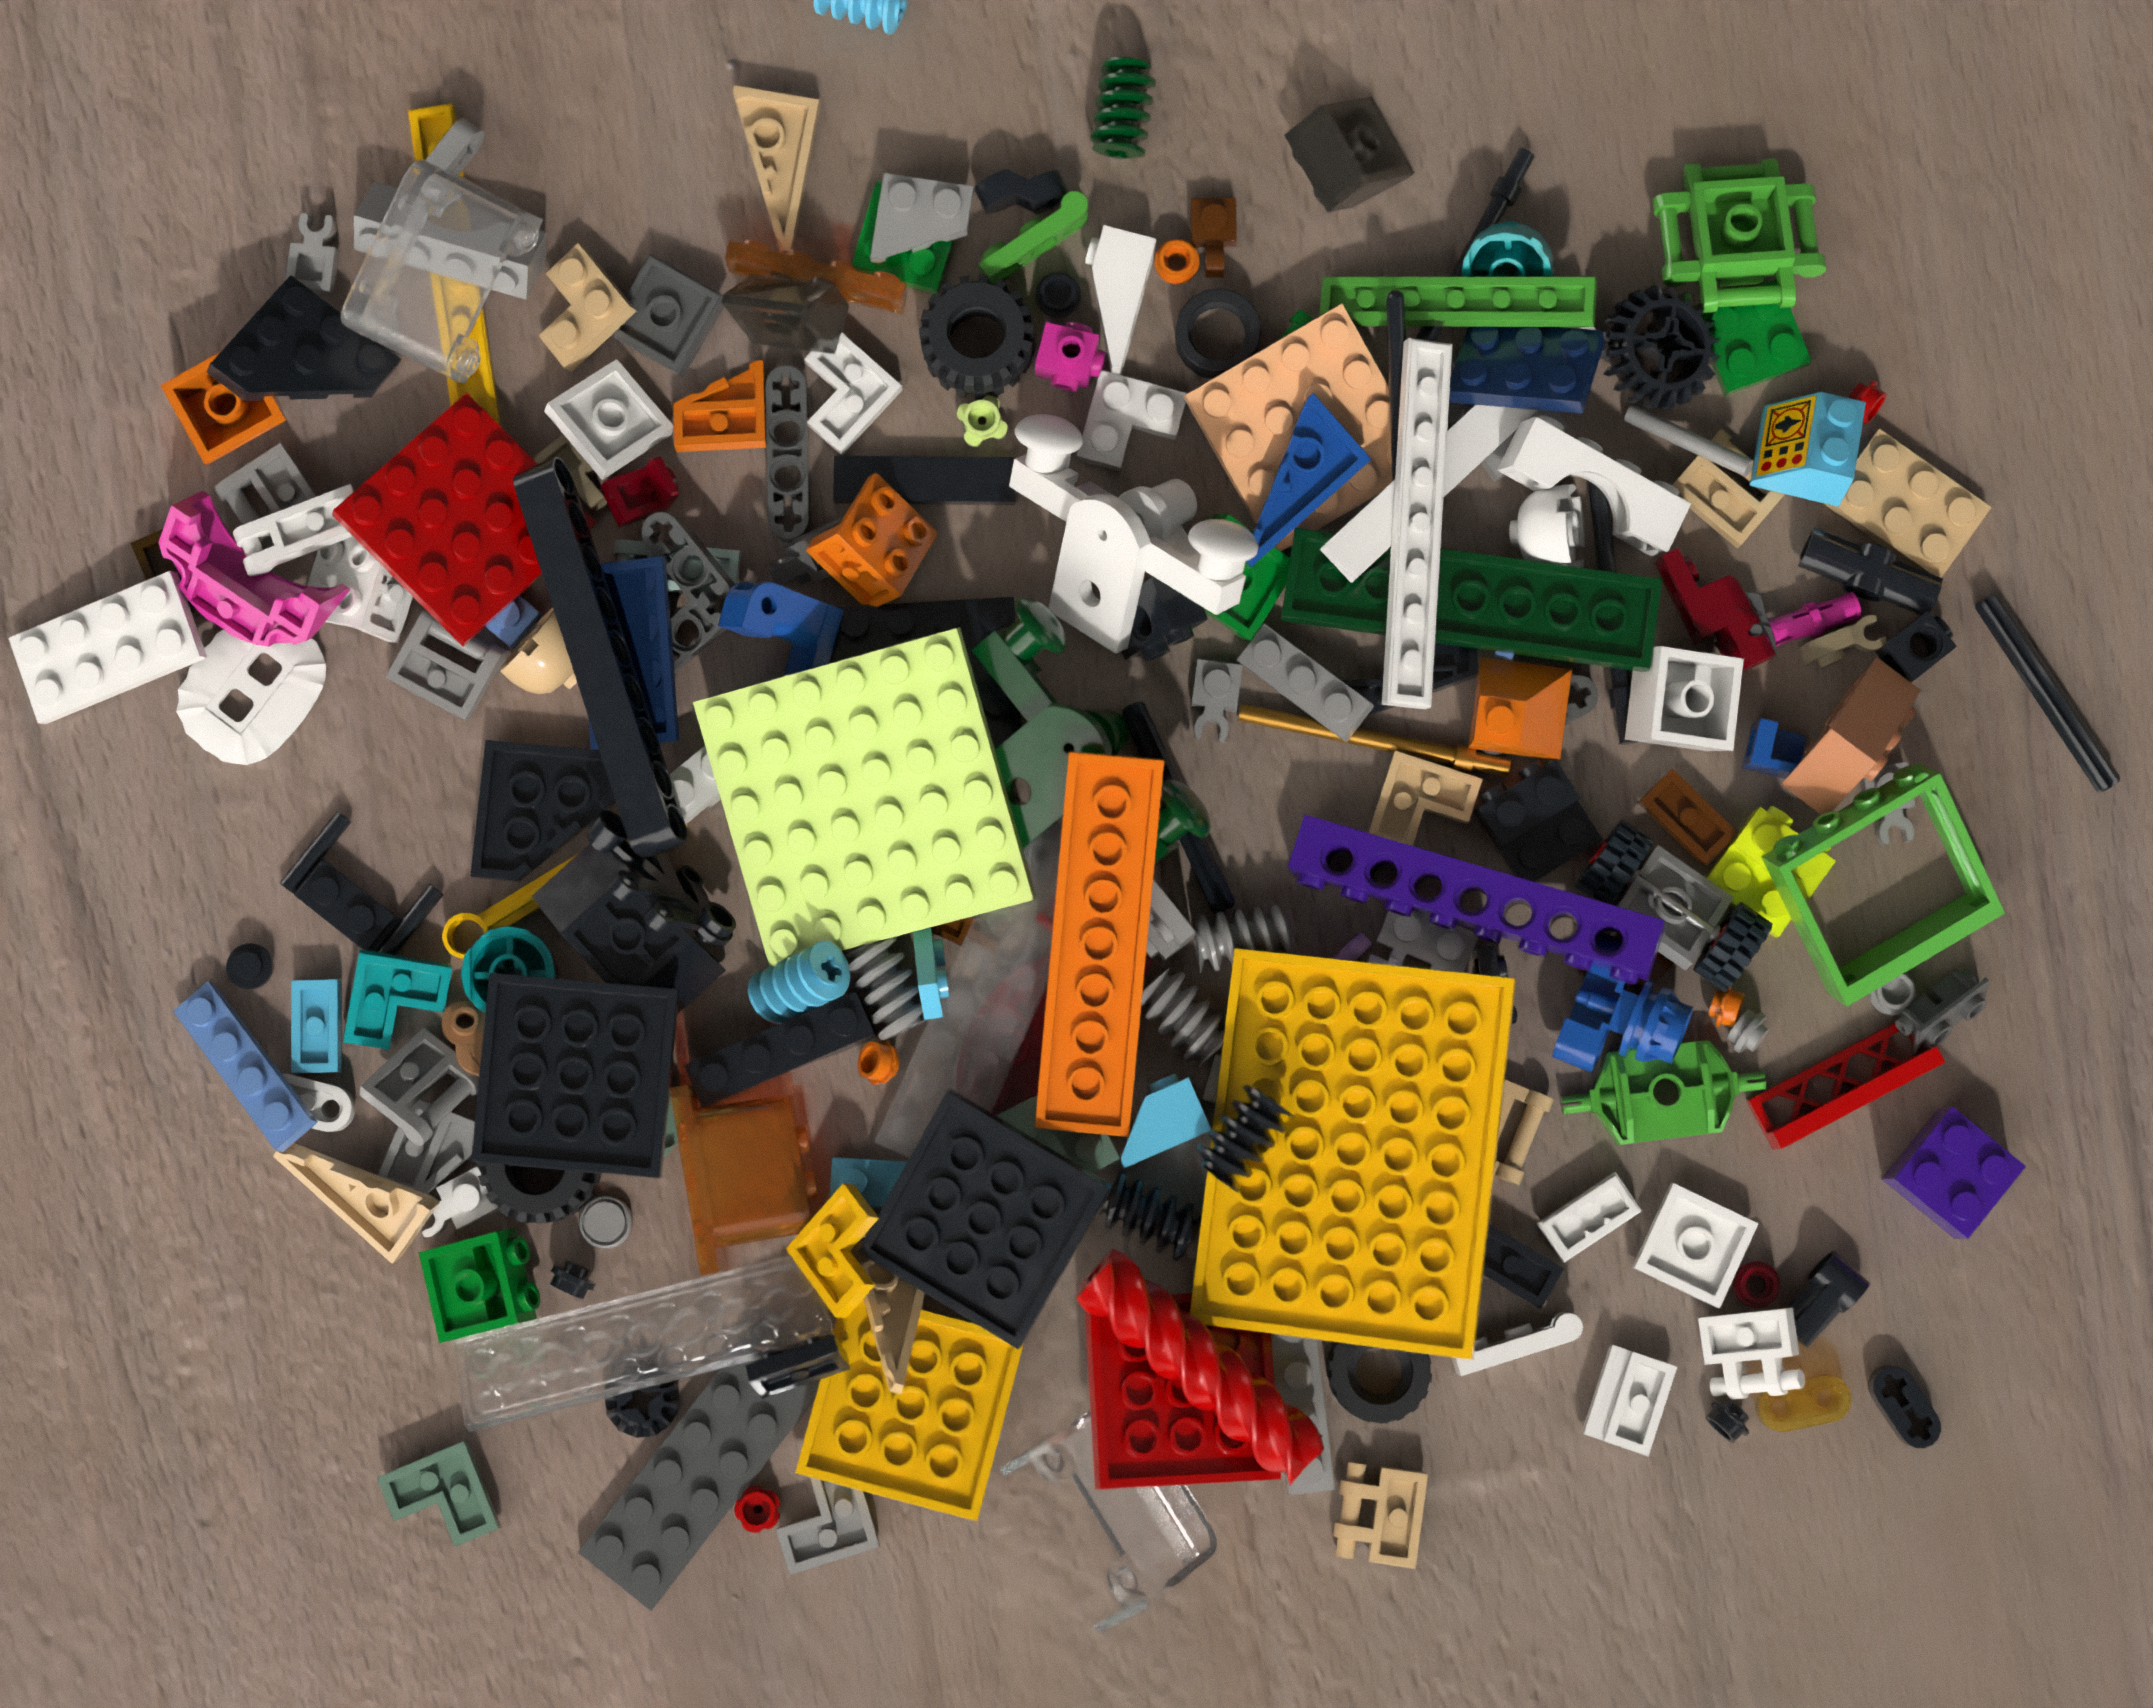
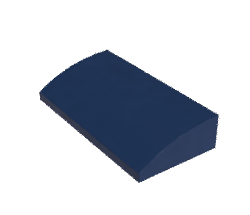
M659 556L601 563L659 744L679 741L666 557ZM589 721L591 749L599 750Z

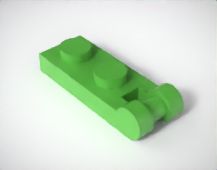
M1078 191L1068 192L1063 197L1059 210L1044 220L1040 216L1030 220L1019 230L1020 236L1005 245L1001 241L991 246L981 256L983 261L978 263L979 274L988 275L989 282L996 284L998 279L1004 281L1082 229L1088 221V200L1086 196Z

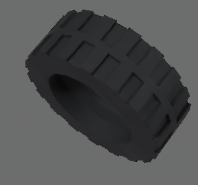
M1334 1342L1335 1344L1328 1355V1368H1326L1329 1387L1337 1402L1353 1416L1363 1421L1379 1424L1394 1420L1399 1421L1410 1412H1414L1419 1407L1418 1405L1422 1399L1426 1398L1429 1392L1427 1390L1429 1382L1432 1381L1430 1355L1389 1349L1397 1355L1401 1362V1380L1390 1392L1374 1394L1368 1392L1360 1385L1356 1376V1365L1364 1352L1375 1347Z

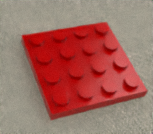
M467 392L332 512V516L463 647L542 575L513 484V477L516 473L533 467L537 463ZM584 511L591 531L596 522Z
M1192 1293L1170 1294L1174 1298L1179 1310L1190 1314ZM1085 1311L1095 1490L1281 1479V1472L1268 1471L1259 1465L1254 1456L1251 1442L1233 1440L1224 1434L1218 1423L1216 1411L1198 1409L1191 1405L1183 1393L1180 1379L1164 1378L1156 1374L1147 1360L1145 1348L1129 1347L1121 1343L1112 1330L1110 1317L1096 1316ZM1205 1325L1209 1329L1214 1341L1220 1342L1237 1352L1251 1373L1265 1378L1275 1387L1271 1333Z

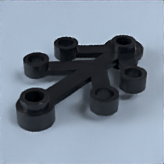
M603 810L590 823L587 839L596 850L602 853H608L610 850L615 851L645 877L634 876L627 870H619L608 883L610 891L618 899L629 902L636 894L662 900L655 901L644 914L646 922L654 930L664 933L672 925L694 930L697 937L706 944L727 945L733 937L732 931L736 928L735 919L725 907L709 901L703 888V879L694 868L683 865L675 872L668 857V850L644 859L639 858L630 844L626 842L627 835L622 819L614 812ZM663 901L674 903L680 909L671 908L667 903Z

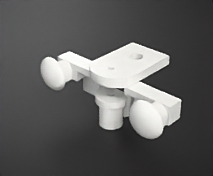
M1049 414L1031 415L1022 419L1017 424L1015 435L1028 449L1027 454L1014 459L1009 487L1066 522L1048 608L1054 615L1116 654L1128 648L1145 571L1215 615L1239 604L1246 578L1242 574L1245 561L1252 559L1258 552L1257 541L1248 529L1232 521L1210 519L1193 526L1187 536L1182 525L1194 518L1197 511V500L1191 487L1180 479H1171L1153 488L1145 486L1135 487L1122 493L1118 498L1091 481L1074 487L1078 479V473L1069 468L1071 453L1079 450L1083 444V438L1078 428L1064 418ZM1092 582L1098 587L1100 591V600L1094 595L1092 591Z

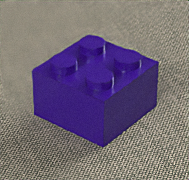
M1951 1106L1936 1110L1881 1180L1954 1239H1969L2026 1166Z

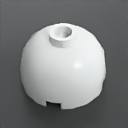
M1575 484L1556 485L1545 490H1537L1528 495L1519 509L1518 520L1511 521L1509 526L1512 548H1520L1523 560L1583 568L1584 560H1575L1576 548L1585 547L1584 516L1580 496L1570 497L1576 489Z

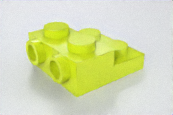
M1770 806L1767 811L1759 807L1751 813L1738 831V834L1733 838L1705 878L1734 897L1729 904L1731 907L1735 908L1743 902L1773 923L1769 934L1777 938L1792 919L1761 856L1773 850L1774 844L1780 839L1789 835H1798V833L1790 828L1793 820L1786 813L1774 806ZM1831 847L1791 870L1805 900L1811 897L1836 862V860L1827 855Z

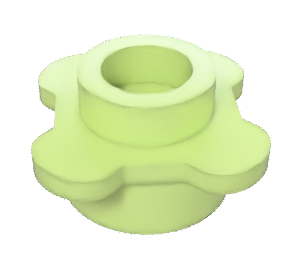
M986 396L983 400H976L970 404L963 403L957 409V418L964 423L966 430L964 439L968 445L976 447L983 440L992 437L1002 439L1007 434L1008 427L1001 420L998 411L1000 402L996 397ZM984 417L987 422L984 425H980L978 419Z

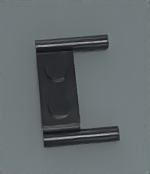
M336 811L279 883L362 950L396 955L444 894L429 883L401 919L323 858L351 824L347 817Z

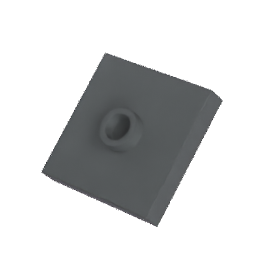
M649 254L625 295L637 311L611 336L683 378L728 299L656 256Z

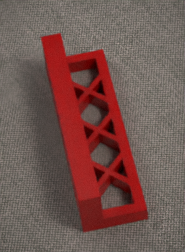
M1894 1022L1746 1100L1772 1150L1783 1149L1946 1063L1938 1047L1927 1046L1918 1054H1913L1904 1060L1886 1056L1885 1052L1890 1036L1899 1032ZM1910 1033L1908 1036L1914 1045L1915 1037ZM1880 1042L1877 1052L1867 1050V1048ZM1857 1053L1875 1059L1870 1078L1862 1082L1844 1076L1849 1058ZM1883 1061L1894 1064L1880 1072ZM1840 1063L1837 1074L1826 1071ZM1815 1075L1835 1080L1830 1098L1822 1103L1803 1098L1808 1080ZM1842 1082L1853 1086L1839 1093ZM1799 1084L1796 1095L1785 1092ZM1776 1096L1794 1101L1789 1120L1774 1128L1761 1104ZM1801 1104L1813 1107L1799 1114Z

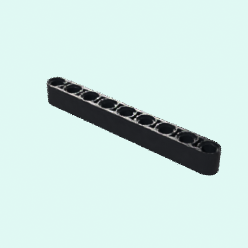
M554 457L516 473L513 477V484L628 841L635 854L639 858L644 859L685 843L688 838L687 828L573 477L565 462L559 457Z

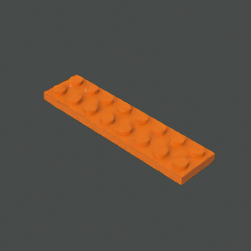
M1069 751L1035 1128L1129 1137L1164 760Z

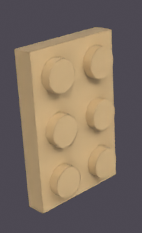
M1880 428L1874 433L1857 457L1854 480L1839 507L1824 503L1829 509L1896 554L1897 557L1910 566L1940 578L1943 577L1992 508Z

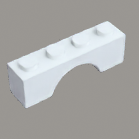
M1540 415L1539 418L1534 417L1520 422L1497 471L1533 491L1552 488L1566 476L1584 478L1595 484L1603 492L1610 504L1613 516L1612 535L1650 556L1668 553L1691 503L1678 497L1680 491L1677 488L1663 481L1656 480L1652 482L1640 475L1641 469L1629 461L1623 459L1614 461L1602 454L1603 448L1590 439L1583 437L1575 439L1563 432L1564 426L1553 418Z

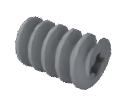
M1276 904L1270 905L1267 919H1265L1259 907H1252L1249 921L1246 920L1240 909H1235L1230 924L1221 911L1215 913L1212 926H1210L1204 914L1197 915L1194 926L1196 932L1194 935V945L1200 973L1202 972L1205 959H1209L1215 971H1220L1222 958L1226 956L1233 966L1235 948L1277 953L1278 949H1282L1284 954H1292L1287 919Z
M896 937L866 944L845 956L846 958L856 957L849 964L850 974L863 973L861 978L854 984L857 991L871 990L862 1001L864 1006L880 1007L871 1016L872 1023L888 1024L878 1034L881 1041L898 1036L927 1021L921 1020L919 1017L923 1013L921 1002L913 1003L911 1000L919 992L918 985L905 987L903 984L913 973L912 970H897L895 967L905 957L903 952L889 953L887 950L897 940Z
M1168 968L1142 992L1141 1006L1151 1003L1145 1016L1147 1020L1152 1021L1163 1017L1164 1019L1158 1032L1163 1035L1175 1030L1176 1034L1170 1045L1175 1049L1188 1044L1189 1047L1183 1059L1187 1063L1200 1058L1201 1062L1198 1066L1200 1067L1223 1046L1225 1029L1222 1031L1217 1030L1223 1016L1217 1013L1206 1018L1205 1013L1211 1002L1206 999L1194 1004L1192 1000L1198 988L1194 985L1181 990L1180 986L1186 975L1180 972L1169 977L1167 973L1170 968Z

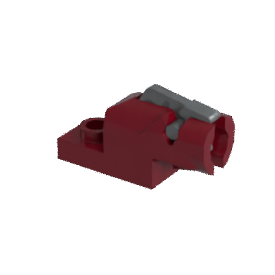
M1679 548L1663 554L1655 562L1660 577L1663 579L1662 581L1694 645L1716 636L1717 641L1714 642V645L1722 656L1744 659L1742 673L1770 660L1776 655L1777 646L1760 594L1745 592L1741 583L1731 574L1698 589L1696 584L1699 581L1697 569L1690 557L1686 556L1683 558Z

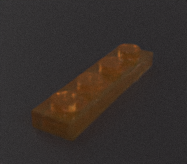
M743 240L742 243L729 241L725 254L729 273L903 315L907 301L906 283L900 282L898 277L890 273L874 272L873 275L857 272L855 267L841 261H831L828 265L812 261V257L795 250H788L786 254L770 251L765 244L754 240Z

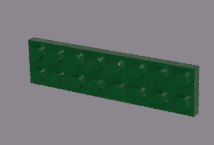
M1295 528L1281 621L1386 636L1391 547L1351 583L1320 550L1336 533ZM1440 548L1435 643L1646 672L1650 670L1663 579Z

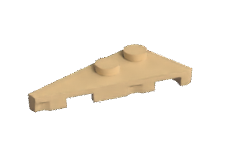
M734 85L733 95L780 253L792 256L819 116L820 101L819 99Z
M295 1143L284 1152L276 1150L273 1155L275 1159L392 1264L403 1256L440 1203L435 1197Z
M869 1229L850 1252L875 1284L863 1300L889 1391L901 1394L925 1293L858 1252L870 1231Z

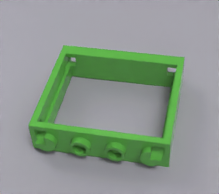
M1921 763L1899 769L1893 775L1892 780L1878 788H1869L1858 793L1853 798V803L1839 811H1831L1819 816L1813 822L1812 827L1798 835H1789L1780 839L1774 844L1773 850L1761 856L1828 994L1846 1007L2005 914L1941 774ZM1920 795L1966 894L1838 969L1791 870Z

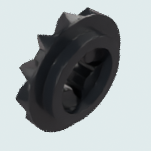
M637 1362L620 1369L611 1377L604 1394L606 1416L612 1421L618 1431L635 1438L654 1436L665 1430L674 1420L679 1408V1391L673 1377L662 1367L648 1362ZM632 1381H635L636 1386L640 1387L643 1393L649 1391L653 1393L657 1390L660 1392V1395L655 1396L654 1400L648 1403L649 1420L646 1413L643 1414L639 1407L624 1409L623 1405L628 1404L629 1400L635 1397L633 1391L635 1387Z

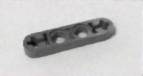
M783 365L776 367L770 372L765 385L768 523L771 532L778 540L790 543L793 542V539L808 533L811 523L809 426L807 424L809 420L808 387L805 377L799 369L794 366ZM790 377L793 385L799 386V389L791 391L792 409L801 407L800 412L786 409L774 413L775 407L784 409L781 391L774 389L775 386L782 385L783 378ZM787 420L797 423L801 430L798 439L789 444L781 443L775 437V429L778 424ZM785 465H794L801 471V480L793 488H783L776 482L777 471ZM776 496L787 499L802 496L801 502L792 500L795 517L802 519L801 523L794 524L792 532H785L783 525L777 524V519L785 518L784 500L775 502Z

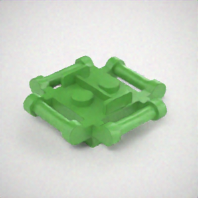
M1776 158L1761 159L1760 164L1701 167L1699 163L1685 164L1683 168L1685 191L1662 193L1652 200L1654 215L1659 217L1665 259V266L1661 269L1663 284L1676 287L1687 282L1699 281V302L1704 308L1703 313L1717 312L1719 307L1778 304L1779 308L1794 307L1796 302L1794 275L1799 274L1802 277L1811 278L1822 275L1826 271L1825 256L1819 253L1812 206L1816 202L1815 188L1811 184L1785 185L1784 176H1779ZM1788 205L1795 210L1800 254H1795ZM1689 212L1695 261H1683L1677 219L1678 213ZM1766 276H1776L1777 285L1717 289L1716 280H1719L1720 286L1759 284L1764 281Z

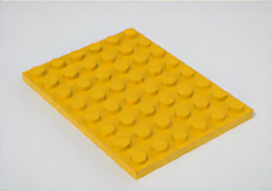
M1235 948L1212 1130L1224 1134L1227 1131L1220 1120L1222 1114L1233 1118L1238 1117L1236 1110L1231 1104L1234 1099L1245 1103L1250 1101L1243 1089L1245 1084L1261 1089L1296 1117L1281 1114V1118L1288 1129L1283 1133L1273 1129L1269 1130L1276 1142L1274 1147L1257 1145L1265 1159L1261 1163L1249 1159L1246 1160L1253 1172L1250 1178L1237 1174L1234 1175L1241 1186L1239 1192L1234 1191L1207 1171L1190 1314L1197 1317L1205 1325L1473 1360L1516 980L1514 978ZM1211 1139L1210 1148H1214L1215 1144Z

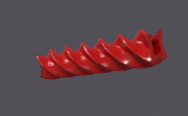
M1112 1248L1101 1262L1079 1283L1078 1286L1082 1287L1077 1295V1299L1083 1309L1092 1315L1110 1317L1112 1330L1121 1343L1129 1347L1145 1348L1147 1360L1156 1374L1164 1378L1180 1379L1183 1393L1189 1403L1198 1409L1216 1411L1218 1423L1226 1436L1233 1440L1251 1442L1256 1461L1262 1468L1272 1472L1287 1473L1290 1486L1307 1465L1324 1451L1323 1435H1320L1316 1425L1308 1415L1296 1407L1285 1404L1281 1394L1273 1384L1265 1378L1251 1373L1244 1360L1233 1349L1214 1341L1209 1329L1201 1320L1192 1314L1179 1310L1170 1293L1159 1284L1144 1279L1139 1267L1126 1254Z

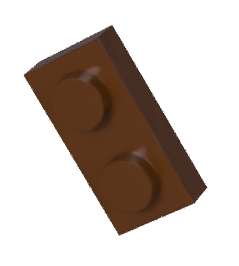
M1673 768L1637 802L1703 867L1738 834Z

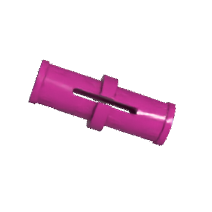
M1850 592L1815 604L1813 601L1802 605V609L1769 618L1768 622L1778 647L1790 641L1808 636L1815 639L1823 636L1826 630L1859 621L1862 618V611L1856 595Z

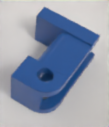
M743 581L736 583L729 590L718 626L747 637L771 638L773 636L793 644L785 676L786 674L791 675L829 664L844 610L776 583Z

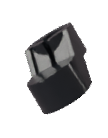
M1004 169L983 179L974 187V191L986 214L997 213L1011 206L1018 205L1036 215H1040L1061 205L1063 197L1069 192L1059 170L1048 171L1027 179L1008 169Z

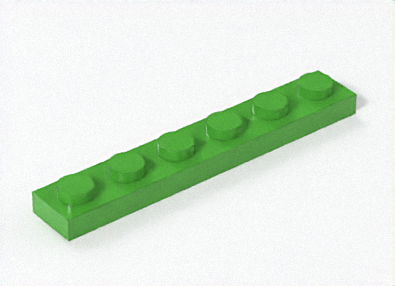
M1323 277L1319 316L1343 304L1355 326H1387L1386 297L1392 290H1398L1404 295L1405 326L1594 327L1596 277Z

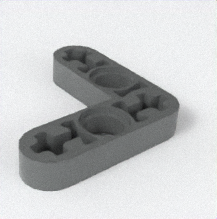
M658 512L650 515L643 523L642 539L655 557H666L667 573L690 600L670 618L672 649L680 653V657H678L677 653H673L675 675L726 630L718 626L721 612H715L714 610L718 603L717 599L710 591H702L700 594L698 589L710 584L715 577L717 582L709 586L718 596L727 595L735 583L683 518L672 512ZM658 524H671L673 527L669 532L671 539L676 545H684L687 542L688 547L676 552L677 549L671 542L658 541L657 537L661 533ZM676 552L673 558H671L670 554ZM690 555L698 556L704 564L703 575L696 581L689 580L683 573V563ZM687 619L693 621L699 629L698 640L691 646L683 644L678 637L679 626Z

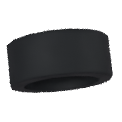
M1224 288L1204 290L1190 298L1179 313L1175 329L1177 352L1185 366L1198 376L1209 379L1215 378L1256 354L1262 335L1260 316L1252 303L1240 293ZM1221 308L1229 310L1239 317L1244 326L1245 339L1243 346L1235 355L1228 359L1214 360L1207 358L1198 352L1192 342L1191 331L1194 322L1199 315L1210 309Z

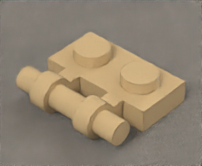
M1348 1462L1346 1480L1341 1479L1339 1494L1343 1495L1340 1522H1335L1333 1536L1338 1538L1335 1556L1354 1559L1356 1541L1370 1543L1368 1562L1416 1569L1428 1474L1380 1466L1378 1485L1364 1483L1367 1464ZM1362 1498L1375 1500L1372 1527L1358 1525Z

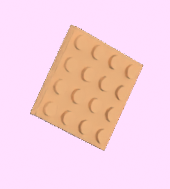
M1343 304L1329 310L1183 396L1255 524L1258 521L1304 402L1312 393L1315 394L1372 460L1296 528L1317 531L1378 495L1388 484L1392 483L1389 386ZM1295 529L1274 547L1279 551H1283L1291 546Z

